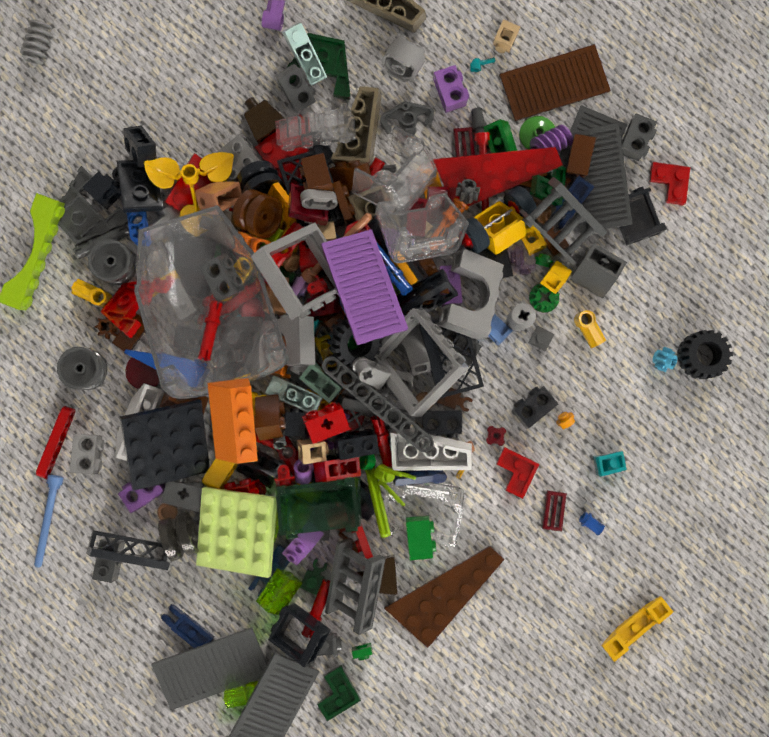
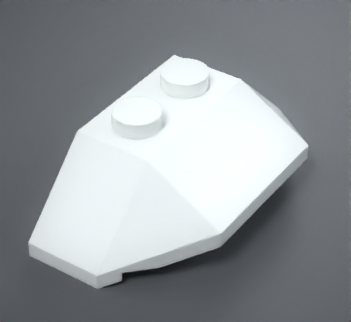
M144 383L131 398L125 415L161 408L159 406L164 391ZM120 426L117 433L115 457L127 461L122 428Z

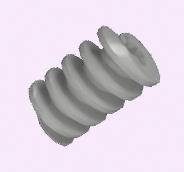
M30 20L29 25L31 27L27 28L28 34L25 35L26 41L23 42L22 46L24 48L20 50V53L27 61L43 65L44 62L39 57L46 58V55L41 51H48L44 43L50 44L46 36H53L48 31V29L52 30L53 28L42 21Z
M526 303L518 304L507 315V325L513 331H524L534 323L536 313L531 305Z

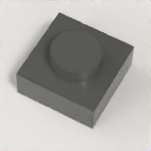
M536 326L528 343L545 352L555 334L540 326Z

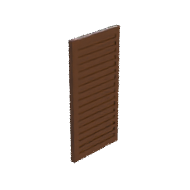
M595 44L499 74L515 121L611 91Z

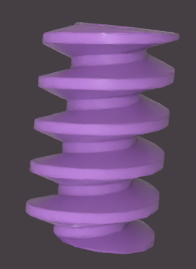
M561 124L556 128L550 129V131L530 140V149L556 147L557 152H560L561 148L566 149L567 145L572 146L573 136L570 130Z

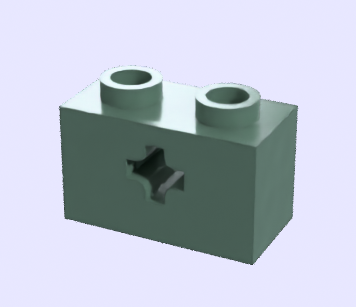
M316 361L315 365H309L299 377L301 381L328 403L333 402L343 390V387L326 374L322 366Z

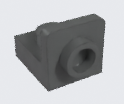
M330 633L318 656L333 655L338 657V651L342 650L341 638L337 639V633Z

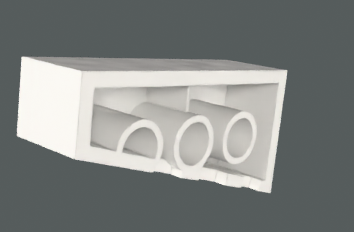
M393 428L390 432L392 469L394 471L472 470L471 443L429 434L433 438L434 446L428 452H421ZM404 429V433L407 436H412L415 432ZM423 437L419 441V446L427 449L431 442L427 437Z

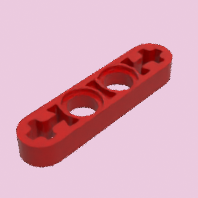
M64 406L61 409L37 467L36 476L47 479L48 475H51L74 418L75 409Z

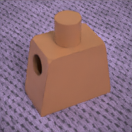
M213 182L195 191L200 210L220 213L235 205L237 199L242 194L239 182Z

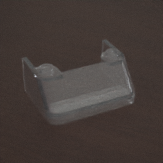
M394 126L390 151L407 159V161L396 174L387 170H381L374 176H371L356 168L354 170L352 193L394 215L401 216L409 211L428 186L435 180L437 168L422 139Z

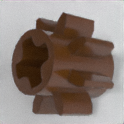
M106 317L105 319L98 318L99 323L95 326L100 331L97 334L98 336L105 334V339L110 340V335L117 336L118 328ZM106 324H109V331L106 330Z

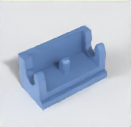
M494 314L491 321V332L488 337L497 345H500L513 330Z

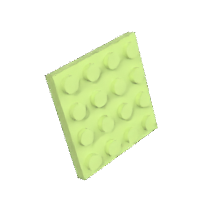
M203 487L196 566L269 578L272 572L277 497Z

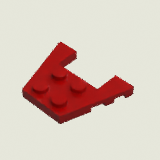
M167 275L162 280L156 277L151 278L149 282L139 280L123 283L101 310V313L126 336L132 338L141 326L137 319H132L135 317L136 311L147 301V297L151 292L165 294L175 280L172 276Z

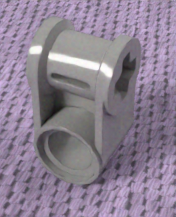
M359 357L352 363V369L358 374L360 381L378 390L383 387L392 374L386 366L366 357Z

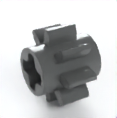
M466 179L462 183H458L455 196H460V201L470 204L473 200H478L480 187H476L475 181Z

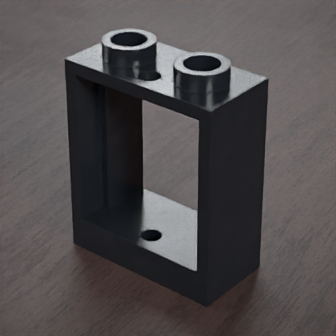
M296 603L284 606L279 612L280 617L270 630L271 635L268 640L305 668L315 662L331 629ZM293 616L314 631L305 650L284 635Z

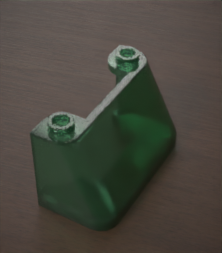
M349 477L344 478V480L338 479L328 482L275 486L279 536L286 535V539L298 538L300 533L344 528L346 532L358 531V527H361L360 478Z

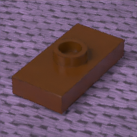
M137 313L132 319H137L141 326L134 336L129 338L120 331L112 342L124 352L126 349L133 350L151 325L150 322Z

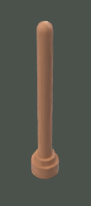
M366 213L343 237L357 234L372 219V215ZM318 262L313 268H306L301 276L310 284L317 280L315 275L319 276V272L323 268Z

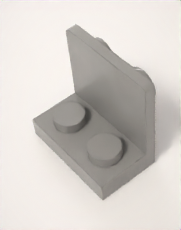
M238 134L217 151L234 155L232 173L227 182H236L238 173L249 163L263 160L249 137Z

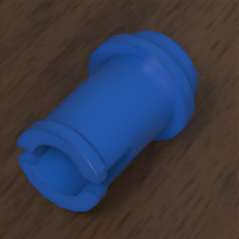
M584 512L579 518L581 526H586L597 536L603 532L605 525L593 518L591 513Z

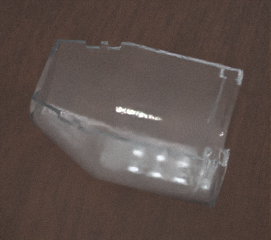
M218 205L139 229L137 255L139 257L138 267H136L137 285H135L134 292L161 389L169 396L177 399L209 395L207 383L245 378H248L249 382L278 371L289 362V355L264 277L251 258L254 252ZM228 254L229 258L233 261L238 276L242 279L245 289L227 299L219 301L223 303L219 318L221 323L217 327L211 361H203L204 358L200 360L198 356L206 326L204 321L208 317L210 302L216 301L199 266L217 256Z

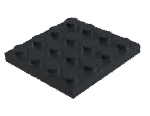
M200 399L120 416L133 491L207 473L210 465L203 408Z

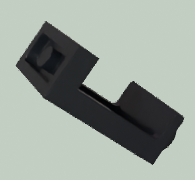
M639 187L633 190L632 194H629L633 224L619 227L626 246L661 234L667 230L665 223L660 224L649 195L651 192L650 187L646 189Z

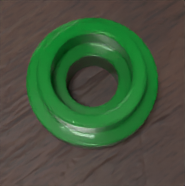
M540 253L539 257L535 256L534 258L536 259L535 264L550 268L551 263L553 264V260H550L551 256Z

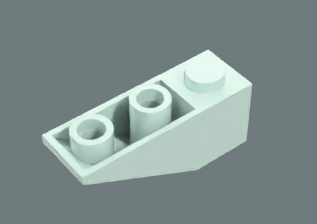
M297 23L282 31L295 59L306 73L309 84L312 86L327 78L302 23Z
M274 375L265 392L268 395L279 394L280 400L306 412L318 410L323 399L317 394Z

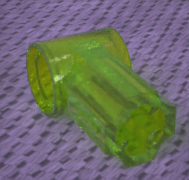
M258 681L255 684L250 682L243 687L225 690L224 702L226 707L233 708L246 705Z

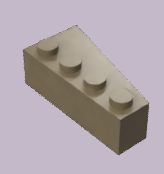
M347 0L413 33L426 20L425 10L413 0Z

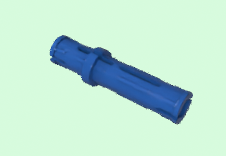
M377 243L382 258L388 264V266L385 264L391 283L395 284L403 296L408 294L413 289L412 286L404 278L403 272L397 269ZM392 271H393V272L396 274V276L399 278L400 282H399V281L396 279V277L393 275Z

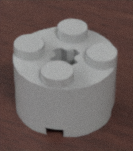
M399 36L393 40L381 63L383 67L386 65L388 68L387 72L392 77L402 82H406V80L413 82L425 62V50L420 45H414L408 41L406 37Z

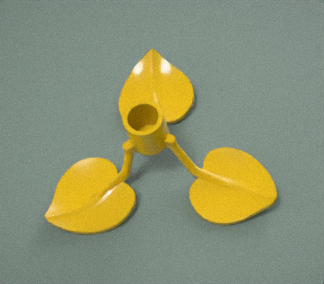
M227 152L208 154L201 159L199 163L200 169H196L192 164H186L180 170L178 163L174 159L167 157L145 161L146 173L155 186L162 189L171 188L175 180H179L181 177L186 184L190 185L194 205H187L181 210L180 221L184 228L194 235L203 234L208 228L198 224L200 216L203 213L212 217V212L200 210L197 205L194 184L198 182V175H207L211 182L226 181L232 173L234 155Z

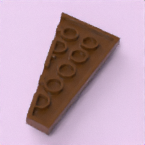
M488 546L409 594L399 598L392 604L385 606L384 609L428 648L505 559Z

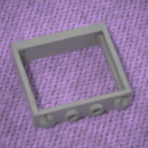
M316 223L261 247L251 256L291 320L298 316L302 319L311 313L310 309L316 311L324 306V301L328 304L336 299L335 295L339 297L321 247V243L327 242ZM305 240L335 288L302 306L271 256Z
M412 308L404 317L408 330L387 336L381 342L382 347L378 349L380 353L374 356L376 358L374 362L386 366L392 372L385 383L409 415L412 417H422L469 367L465 363L466 359L463 355L454 350V344L441 334V328L432 323L430 315L425 310ZM419 322L454 365L446 376L420 402H418L386 360V357Z

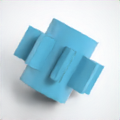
M663 347V350H657L654 353L653 363L658 370L666 372L667 368L673 369L676 366L677 356L672 351L673 349Z

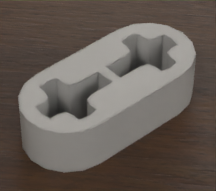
M307 189L300 194L301 204L304 208L331 210L338 204L336 194L333 191Z

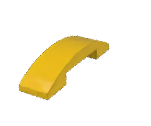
M659 596L620 624L601 646L615 662L629 650L628 647L655 624L662 623L673 613V610L662 596Z

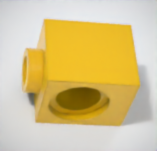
M556 260L540 283L556 294L567 281L572 270Z

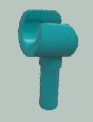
M495 57L486 60L473 59L470 64V71H481V66L495 62Z

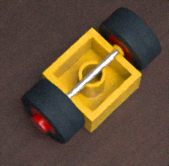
M515 187L504 195V203L499 200L475 217H470L458 224L456 231L463 246L476 254L488 248L497 255L526 236L525 222L522 220L524 216L519 211L523 209L530 215L536 208V203L530 193L523 187Z

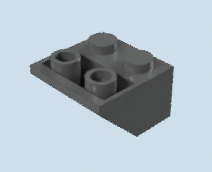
M593 243L588 247L570 280L603 299L620 276L627 262Z

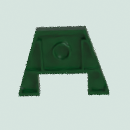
M307 33L326 75L337 78L333 93L334 97L350 100L345 40ZM295 57L293 58L292 62L289 63L287 66L288 68L291 65L295 64L297 67L300 68ZM292 75L289 78V83H294L296 75Z

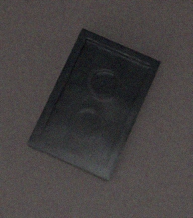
M133 160L117 161L123 213L163 211L160 188L151 182L145 167L138 168Z

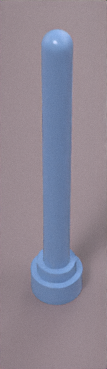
M48 475L46 483L48 484L49 492L34 566L40 568L43 564L57 489H60V485L63 484L64 477Z

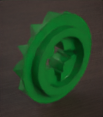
M539 283L531 289L529 301L535 310L542 313L550 312L560 302V293L557 292L555 294ZM550 292L548 296L549 301L544 300L539 303L542 297L541 293L546 294Z

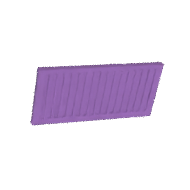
M372 229L321 243L356 345L407 331L408 326Z

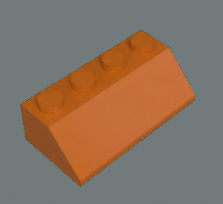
M249 379L207 383L215 458L236 464L258 461L252 392Z

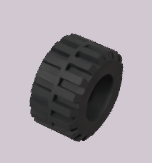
M346 315L344 319L339 318L336 325L333 323L331 326L333 330L328 333L331 338L327 339V343L331 345L328 348L335 358L351 368L353 361L359 357H366L372 361L376 359L374 356L380 353L378 349L382 347V343L379 340L382 338L360 344L357 348L348 350V340L353 333Z
M702 330L690 334V336L684 338L685 341L680 343L679 346L682 348L677 351V354H681V357L677 358L678 362L682 361L681 369H686L684 373L687 375L691 374V377L695 379H709L722 375V372L728 370L729 367L727 365L732 363V360L729 358L733 356V352L729 350V348H732L731 344L727 345L726 343L728 339L726 337L721 338L722 334L720 332L715 333L714 330ZM701 344L707 345L713 354L712 362L708 366L703 365L697 357V349Z

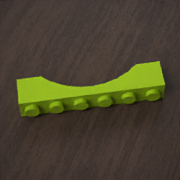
M36 193L30 209L34 225L32 252L22 270L11 280L4 283L0 293V303L18 310H27L31 306L34 290L39 285L40 273L46 265V256L52 249L51 242L58 232L59 220L65 213V203Z

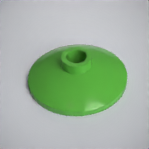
M543 116L530 117L520 128L519 136L521 143L527 150H530V140L538 136L536 130H541L543 134L555 128L554 124Z

